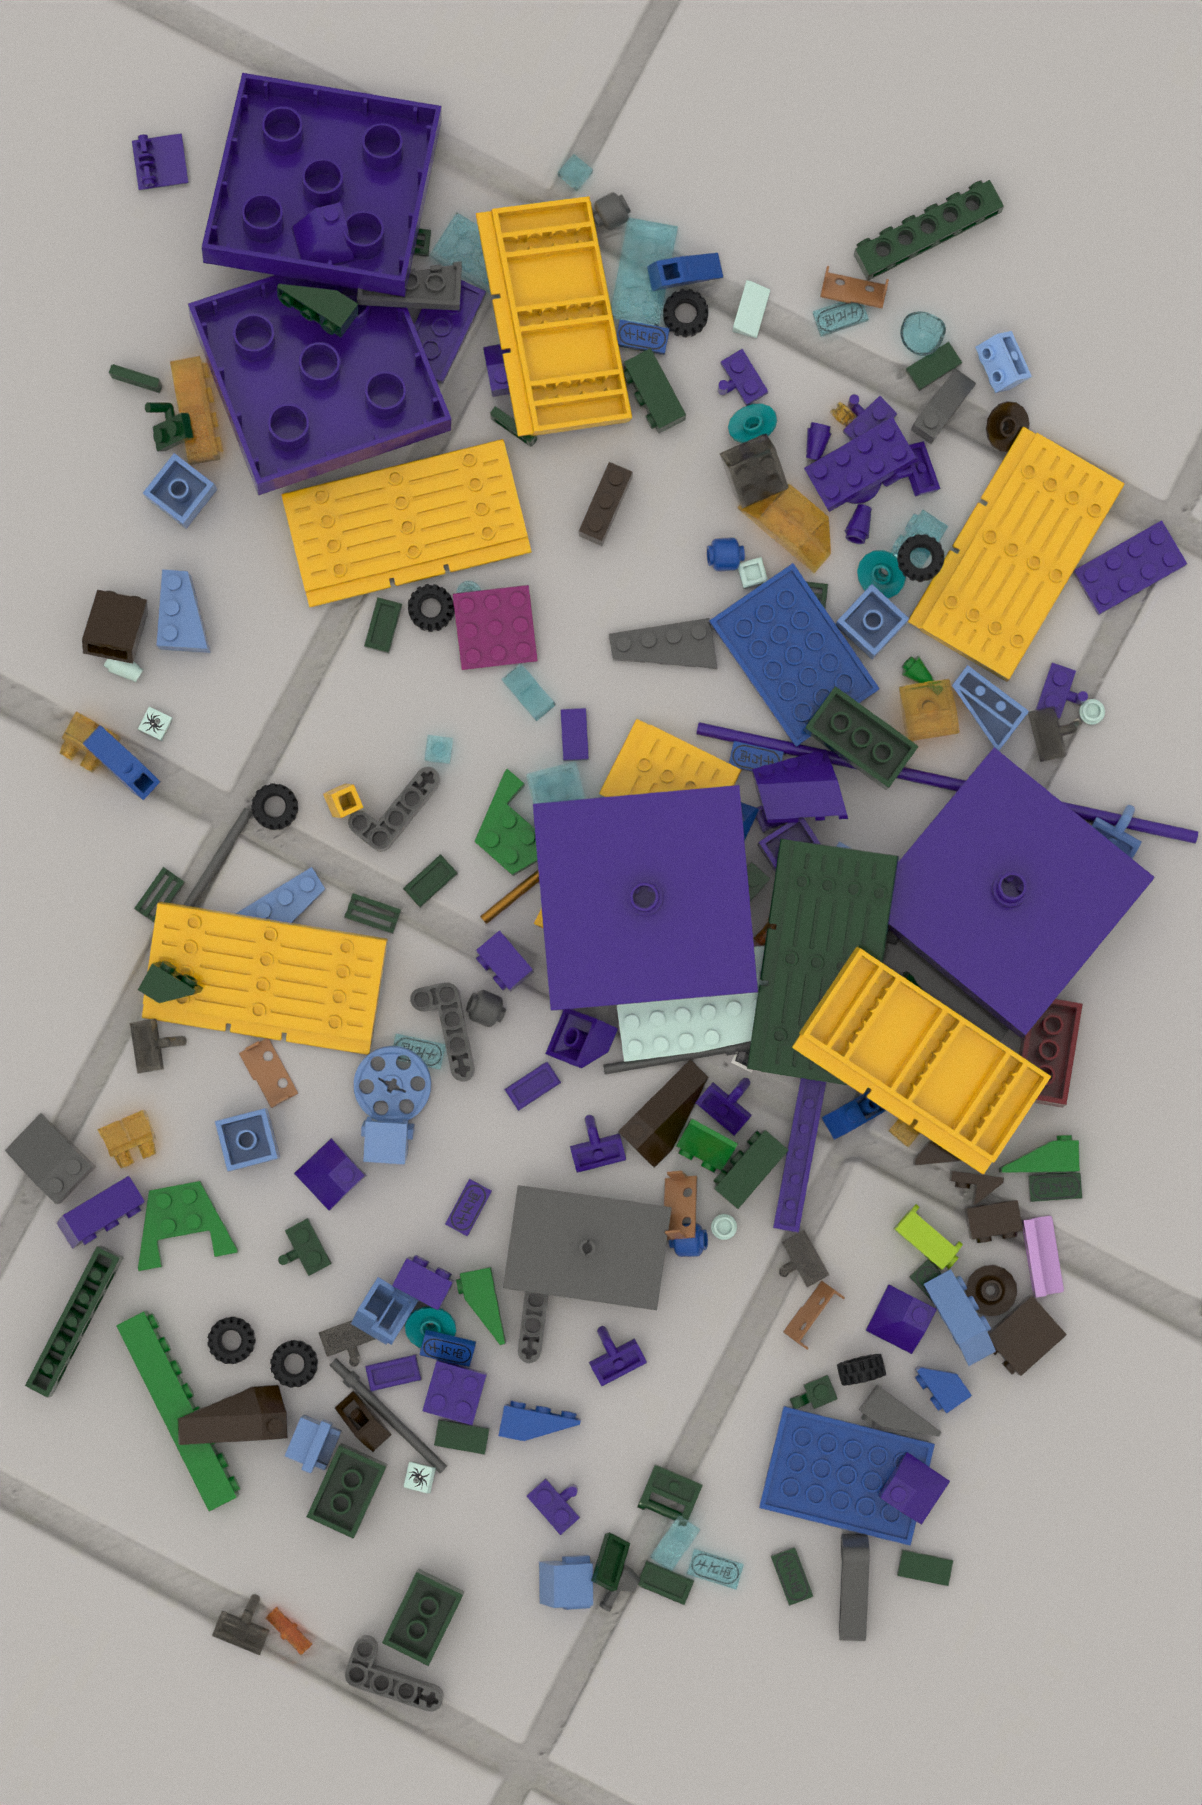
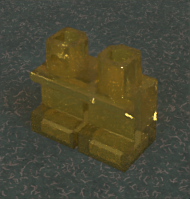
M76 711L62 736V739L65 741L59 752L71 761H73L79 749L87 753L80 766L92 773L101 762L83 745V742L97 729L99 724ZM104 728L118 742L121 740L118 735Z
M141 1110L97 1129L106 1144L110 1157H115L120 1168H125L135 1163L130 1153V1150L134 1148H139L143 1159L157 1154L153 1141L156 1139L146 1110Z

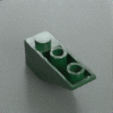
M278 284L277 296L283 305L289 308L294 307L308 321H316L328 334H336L342 337L358 316V303L337 290Z

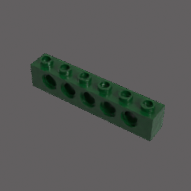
M982 180L977 181L968 187L969 190L963 194L956 192L946 198L947 202L939 206L935 203L924 209V214L918 217L911 215L901 222L902 225L894 229L890 226L879 233V237L873 240L866 238L859 242L857 248H855L854 257L867 281L1000 214L1004 205L991 181L988 180L984 183ZM975 201L979 208L970 210L967 208L966 202ZM951 212L956 216V220L949 222L944 219L943 214ZM930 224L933 226L934 231L932 233H925L922 231L921 225ZM907 235L911 238L912 242L904 245L900 243L898 237ZM881 246L886 247L889 250V254L887 256H880L877 254L876 249Z
M103 1246L96 1247L26 1382V1387L47 1398L53 1396L124 1258L123 1256Z

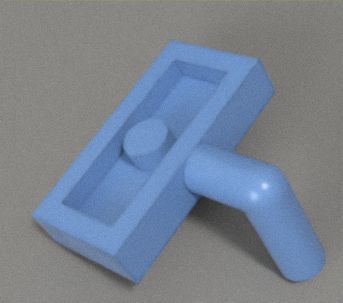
M1127 805L1116 826L1096 817L1092 827L1133 859L1142 841L1124 831L1135 812L1134 806Z

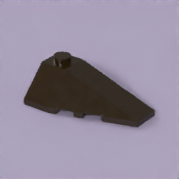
M689 1060L618 1131L654 1168L673 1150L708 1076L692 1060Z
M278 1385L253 1386L210 1406H205L177 1418L179 1445L288 1438L287 1412Z

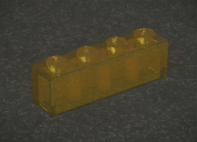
M200 356L170 361L179 414L189 413L194 438L184 442L188 462L190 465L220 460L219 452H223L221 436L216 437L215 427H219L217 413L211 410L210 403L215 401L212 387L207 388L206 378H210L208 364L203 363Z

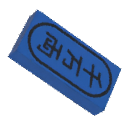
M620 319L617 332L618 346L646 351L651 348L653 353L665 355L670 329Z
M734 741L729 764L741 770L752 772L754 768L782 761L784 752Z
M426 1330L419 1355L470 1367L476 1341Z

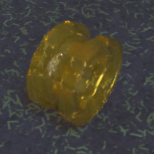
M841 402L837 403L836 409L830 410L832 416L845 427L849 425L848 421L850 419L853 420L855 418L853 412Z

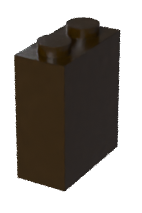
M97 590L82 637L83 654L133 664L148 615L147 600L138 596L117 594L114 591Z
M1028 1295L988 1331L996 1350L993 1354L999 1353L1005 1360L1002 1365L1011 1375L1016 1372L1019 1376H1022L1067 1335L1032 1295Z

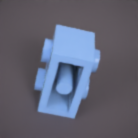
M1012 331L998 333L975 347L979 360L985 368L989 377V383L995 393L1011 390L1032 377Z

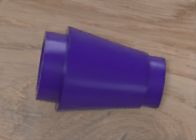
M811 422L810 428H807L806 458L813 460L821 458L832 434L830 433L831 426Z
M863 504L857 505L845 529V538L848 541L864 544L866 539L869 538L871 507Z

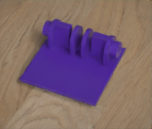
M182 133L148 138V135L142 134L138 136V140H132L138 190L189 183Z

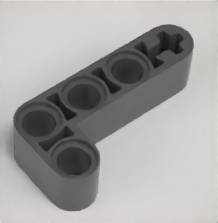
M432 767L420 769L378 822L366 812L356 811L348 819L349 828L373 849L386 851L439 787L440 777L438 772ZM431 774H433L432 778L434 780V783H427L423 787V790L427 792L425 795H423L422 792L414 786L418 784L419 787H421L424 784V779L422 777L424 775L430 776ZM410 793L419 795V802L414 806H409L405 802L406 796ZM393 813L403 815V821L398 826H393L389 822L390 816ZM357 817H365L367 819V825L362 830L354 828V821ZM380 832L387 835L386 843L381 846L375 845L373 841L374 836Z
M440 983L415 989L410 996V1002L416 1010L425 1012L438 1009L452 1076L461 1082L470 1080L475 1073V1067L457 987L451 983ZM446 987L452 988L455 992L454 998L449 1002L443 1001L440 997L441 991ZM419 993H427L429 996V1003L424 1007H419L415 1002V998ZM451 1012L457 1013L460 1017L459 1024L454 1027L446 1024V1016ZM460 1037L464 1040L465 1047L462 1051L455 1052L451 1049V1042L454 1038ZM467 1053L468 1059L463 1058L465 1066L470 1067V1071H467L466 1076L462 1077L460 1073H456V1069L460 1068L458 1059L453 1061V1056H463Z
M525 1291L518 1355L523 1362L533 1363L539 1359L542 1351L548 1295L542 1294L544 1299L542 1305L535 1307L529 1302V1295L532 1292ZM530 1318H536L540 1322V1329L536 1332L528 1331L526 1321ZM524 1335L529 1337L539 1336V1341L533 1340V1349L537 1350V1354H532L531 1358H528L527 1354L522 1352L523 1348H527L529 1339H523Z
M841 1534L842 1567L839 1640L866 1641L870 1564L868 1535Z
M364 1635L357 1639L345 1671V1679L349 1685L425 1711L433 1712L440 1708L444 1694L439 1686L374 1665L378 1650L377 1641L370 1635ZM363 1642L369 1643L373 1649L372 1653L368 1655L362 1654L359 1651V1644ZM355 1667L361 1668L364 1671V1678L360 1680L354 1679L350 1673L351 1669ZM383 1675L387 1677L389 1685L385 1688L378 1687L375 1683L377 1676ZM402 1684H410L414 1689V1693L410 1696L403 1695L400 1692ZM420 1687L423 1688L421 1694L429 1696L430 1692H434L435 1698L438 1700H434L433 1703L430 1704L428 1703V1698L421 1695L419 1700H416L415 1698L418 1695Z

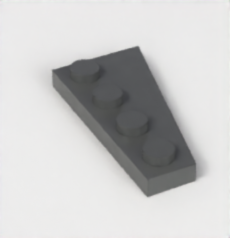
M462 261L453 262V265L441 267V264L430 266V269L416 271L415 268L411 269L405 297L358 288L357 303L358 305L460 311Z
M710 618L609 634L612 658L617 661L717 669L711 624L709 623Z

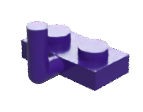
M743 349L721 361L720 364L730 380L728 382L726 380L719 382L718 393L720 395H726L736 389L745 405L748 406L768 394L767 388Z
M853 394L849 398L848 408L857 417L843 430V433L850 440H853L889 418H895L897 413L881 396L864 410L859 404V396Z
M924 441L909 445L918 460L917 462L898 471L895 475L882 482L884 486L888 487L898 480L908 477L915 497L941 489Z
M1051 663L1035 712L1059 720L1066 700L1076 704H1082L1087 700L1088 694L1085 691L1079 693L1070 691L1076 670Z
M743 1078L729 1095L712 1082L695 1103L735 1136L752 1116V1114L737 1103L751 1082L748 1078Z
M587 1115L584 1121L590 1141L570 1146L576 1172L625 1161L626 1156L620 1133L599 1138L594 1116Z
M601 1326L597 1329V1333L607 1353L590 1361L589 1364L601 1387L647 1363L635 1338L616 1348L607 1328Z
M545 1478L526 1495L560 1535L580 1518L567 1503L571 1497L577 1495L578 1488L574 1484L569 1485L559 1494Z

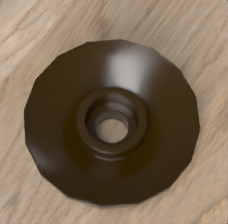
M1006 401L998 404L991 411L987 419L986 433L992 447L998 451L1008 452L1022 427L1029 429V418L1024 407L1017 402Z
M996 1265L982 1266L972 1273L966 1285V1296H973L979 1307L977 1312L980 1314L999 1316L1007 1312L1015 1303L1017 1284L1012 1274L1005 1268ZM989 1285L995 1288L993 1295L986 1293V1288Z

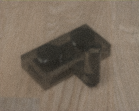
M1055 706L1029 711L1028 716L1040 762L1065 757L1067 753L1062 736L1075 733L1082 726L1081 720L1074 719L1070 724L1059 726Z
M156 1019L130 1023L137 1074L163 1070L161 1049L186 1045L187 1040L185 1036L159 1039Z
M805 1230L781 1242L791 1261L779 1267L778 1274L780 1276L787 1277L791 1272L797 1270L806 1287L829 1276Z
M352 1320L319 1332L327 1357L347 1350L350 1357L349 1364L353 1367L361 1363L357 1346L375 1340L374 1337L352 1325Z
M256 1594L251 1595L241 1618L221 1611L212 1636L260 1655L270 1632L269 1629L251 1622L260 1602V1597Z

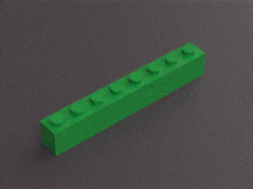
M146 1310L116 1325L208 1511L210 1512L239 1496L238 1490L241 1489L234 1475L230 1477L226 1469L229 1466L223 1452L218 1453L214 1445L216 1443L179 1445L177 1418L201 1408L200 1406L195 1407L191 1399L194 1397V1393L188 1383H183L180 1374L183 1373L176 1359L172 1361L168 1353L171 1347L165 1336L160 1337L156 1329L159 1327V1323L153 1313L149 1315Z

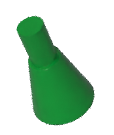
M911 656L904 662L901 667L904 669L902 672L903 676L922 686H926L936 696L943 692L944 688L933 679L920 656L915 658Z

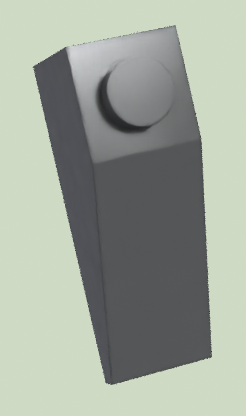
M955 369L913 423L911 430L929 444H932L976 383Z
M878 1385L875 1386L859 1408L863 1413L861 1418L873 1427L877 1423L881 1427L938 1437L942 1433Z

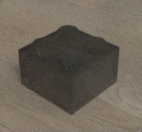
M766 433L719 453L732 492L742 508L789 488L776 448Z

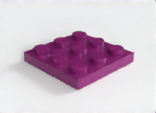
M529 585L453 593L462 670L538 661Z

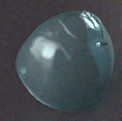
M922 311L908 314L900 330L901 339L905 347L910 352L920 356L934 353L943 342L946 333L945 323L940 318Z

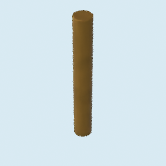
M538 870L482 914L480 917L486 924L536 885L539 882Z

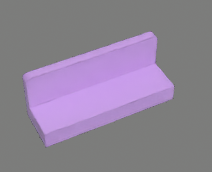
M1052 1216L1021 1220L1033 1297L1037 1298L1063 1292L1064 1287Z

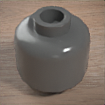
M611 192L594 203L596 211L593 212V217L599 227L604 225L607 230H613L626 223L629 219L628 214L631 213V210L622 194L618 196L615 192Z
M480 990L477 994L473 993L470 996L466 1012L469 1013L471 1021L486 1027H492L496 1022L503 1020L506 1008L503 1007V1000L500 996L486 990Z

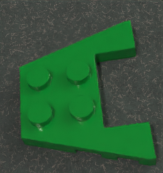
M506 769L474 842L514 876L535 864L538 860L535 828L508 805L525 784L511 771Z
M201 1181L149 1190L138 1271L163 1267L158 1240L203 1231H210L214 1257L238 1253L236 1244L229 1235L225 1224H223Z

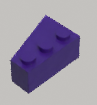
M127 1176L62 1215L57 1225L71 1248L74 1249L81 1243L87 1245L98 1238L96 1234L105 1229L108 1232L120 1224L118 1220L124 1216H127L129 1219L141 1212L140 1206L145 1201L130 1176Z

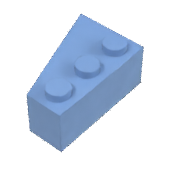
M162 570L156 646L160 650L211 653L191 575L188 571Z
M968 665L952 685L998 751L1029 712Z
M950 1269L924 1283L929 1297L952 1334L956 1345L962 1351L968 1366L996 1352L987 1332L991 1330V1327L984 1316L979 1318L976 1313L979 1307L972 1295L966 1296L964 1291L967 1290V1287L961 1276L955 1277Z

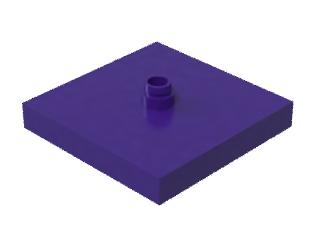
M242 73L201 247L203 263L405 297L442 123V106ZM341 202L350 238L347 236L346 231H343L348 247L353 252L354 261L333 265L331 260H328V264L302 260L292 226L315 208Z
M273 275L188 303L191 322L258 496L451 431V416L408 308L358 305V316L344 335L339 337L336 334H328L316 321H308L294 307L289 308L283 305L277 296L278 284L337 290L356 303L358 289Z
M994 747L899 860L888 930L1022 1039L1155 877Z
M739 785L533 804L551 1011L758 993Z

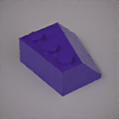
M826 749L752 769L757 795L767 823L799 822L802 818L815 817V821L825 820V816H839V820L848 819L838 779Z

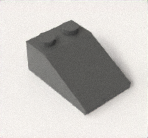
M42 1113L5 1150L55 1204H61L96 1167Z

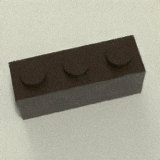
M608 463L579 529V537L600 546L603 545L633 478L632 471L614 463Z

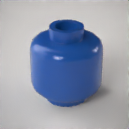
M733 537L713 539L711 545L707 546L708 565L712 566L716 571L737 570L740 561L745 560L744 546H739L737 539Z
M682 1223V1224H683V1226L687 1227V1226H689L691 1223ZM696 1223L695 1238L669 1240V1246L674 1248L676 1255L679 1257H698L708 1247L707 1231L700 1224Z

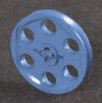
M385 1046L368 1054L358 1066L354 1077V1094L359 1106L367 1115L377 1121L402 1123L403 1119H412L424 1108L431 1092V1076L425 1062L413 1051L400 1046ZM400 1055H406L410 1058L411 1065L409 1068L402 1069L398 1067L397 1058ZM376 1056L382 1057L385 1060V1068L375 1070L371 1065V1060ZM416 1076L422 1077L425 1080V1087L422 1090L413 1089L411 1086L412 1078ZM394 1078L397 1080L396 1085L399 1086V1089L394 1088L390 1091L388 1090L389 1085L386 1083V1080L391 1081ZM369 1079L373 1082L374 1090L371 1093H364L360 1089V1082L362 1080ZM404 1099L411 1100L414 1104L413 1111L410 1113L403 1112L400 1109V1102ZM382 1100L387 1103L389 1108L387 1113L378 1114L374 1110V1104L377 1101Z

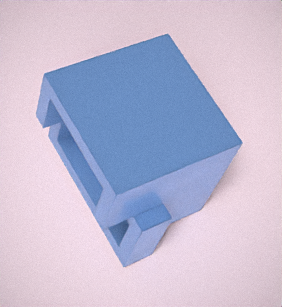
M367 1117L361 1127V1136L365 1137L363 1162L405 1164L408 1155V1141L413 1140L415 1124L408 1123V1119H403V1122L400 1123L372 1121V1117Z
M377 1277L359 1306L351 1324L385 1345L387 1343L392 1345L419 1300L397 1288L395 1289L391 1284Z
M304 1414L298 1422L285 1457L302 1463L301 1470L312 1473L315 1467L325 1470L342 1430L333 1427V1423L325 1419L319 1421Z
M562 1556V1561H540V1604L565 1610L591 1608L593 1606V1582L591 1581L593 1563H590V1556Z

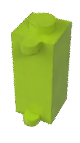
M915 1204L894 1227V1230L939 1269L943 1270L945 1267L950 1269L959 1257L956 1254L963 1244L958 1241L955 1246L952 1245L916 1214L920 1207Z

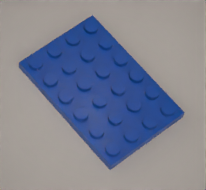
M794 563L709 620L713 629L796 747L811 737L803 729L835 686L858 703H861L880 689Z
M783 1406L759 1508L911 1546L916 1521L882 1500L878 1494L906 1452L930 1467L935 1444Z

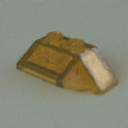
M791 484L754 488L737 507L738 510L811 572L815 573L831 555L829 517Z

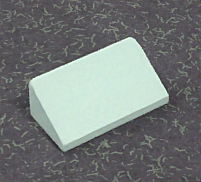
M746 280L732 332L757 338L770 289Z

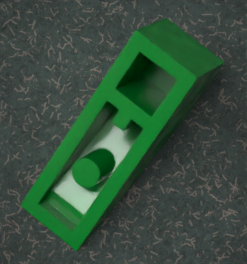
M1072 1135L1056 1136L1057 1141H1049L999 1167V1173L1080 1171L1079 1140H1072Z
M491 1267L460 1273V1279H456L458 1293L464 1294L466 1302L500 1345L506 1344Z

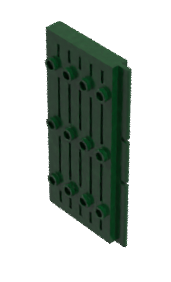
M780 839L768 923L776 924L777 926L776 929L767 928L760 980L768 981V986L759 984L747 1069L847 1085L793 1049L792 1046L799 1037V1032L856 947L863 949L883 963L899 856Z

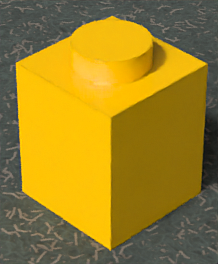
M345 783L323 793L332 817L343 818L364 808L354 784Z

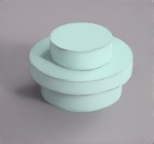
M1089 699L1080 706L1079 715L1086 724L1095 725L1104 718L1105 708L1100 701Z
M720 1214L713 1219L711 1230L718 1239L727 1240L735 1235L737 1224L732 1216Z

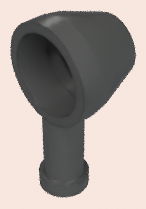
M624 1564L617 1590L613 1592L608 1591L604 1600L599 1604L601 1608L611 1611L612 1605L620 1591H635L640 1577L632 1568Z

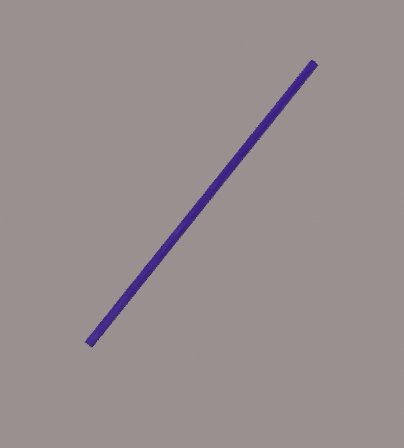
M701 722L698 723L696 733L697 735L719 740L737 741L784 752L783 754L797 757L814 751L824 750L802 744L796 747L792 742ZM826 750L831 764L856 769L834 752ZM904 767L897 776V779L952 791H958L966 781ZM1063 802L1084 820L1095 821L1096 817L1116 826L1122 816L1117 813ZM1132 817L1126 828L1196 844L1198 838V831Z

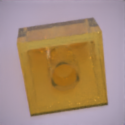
M949 678L898 687L905 736L909 740L916 741L960 733L957 709Z

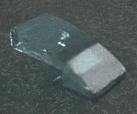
M521 663L501 679L536 721L556 706L554 701Z
M678 1515L650 1557L672 1572L684 1552L687 1551L699 1533L700 1528Z

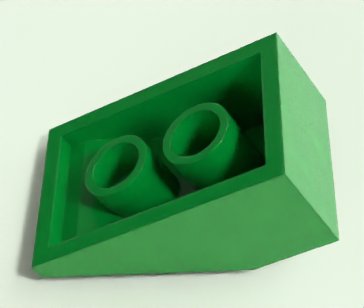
M690 1119L676 1147L680 1148L678 1154L691 1161L693 1157L702 1160L701 1166L715 1173L716 1169L723 1170L738 1143L698 1121Z

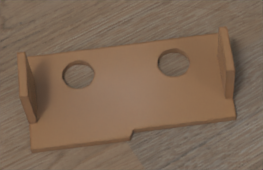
M827 266L820 297L845 303L854 302L883 308L889 279H886L885 284L829 273V266ZM843 280L845 284L838 285L835 281ZM872 286L874 291L869 292L865 287Z
M269 1039L257 1041L239 1053L252 1079L257 1081L271 1108L299 1094ZM266 1051L272 1052L273 1059L271 1061L264 1060L263 1054ZM285 1078L288 1084L285 1088L278 1086L279 1079Z
M683 1171L667 1172V1175L671 1178H665L664 1206L672 1207L669 1230L665 1231V1234L668 1236L667 1240L695 1238L697 1176H687ZM687 1188L692 1189V1194L689 1197H685L683 1194ZM690 1218L691 1224L687 1227L683 1226V1220Z
M821 1281L783 1332L808 1350L809 1348L800 1342L834 1294H837L843 1300L845 1297ZM825 1298L824 1302L821 1305H819L821 1299ZM806 1323V1327L803 1330H801L803 1324Z

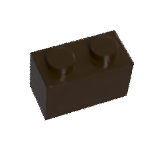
M1018 1200L964 1208L969 1238L976 1239L977 1243L992 1241L991 1236L1002 1235V1239L1018 1237L1017 1232L1023 1231Z

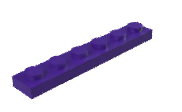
M800 1078L787 1148L789 1151L786 1154L773 1228L799 1233L826 1082Z

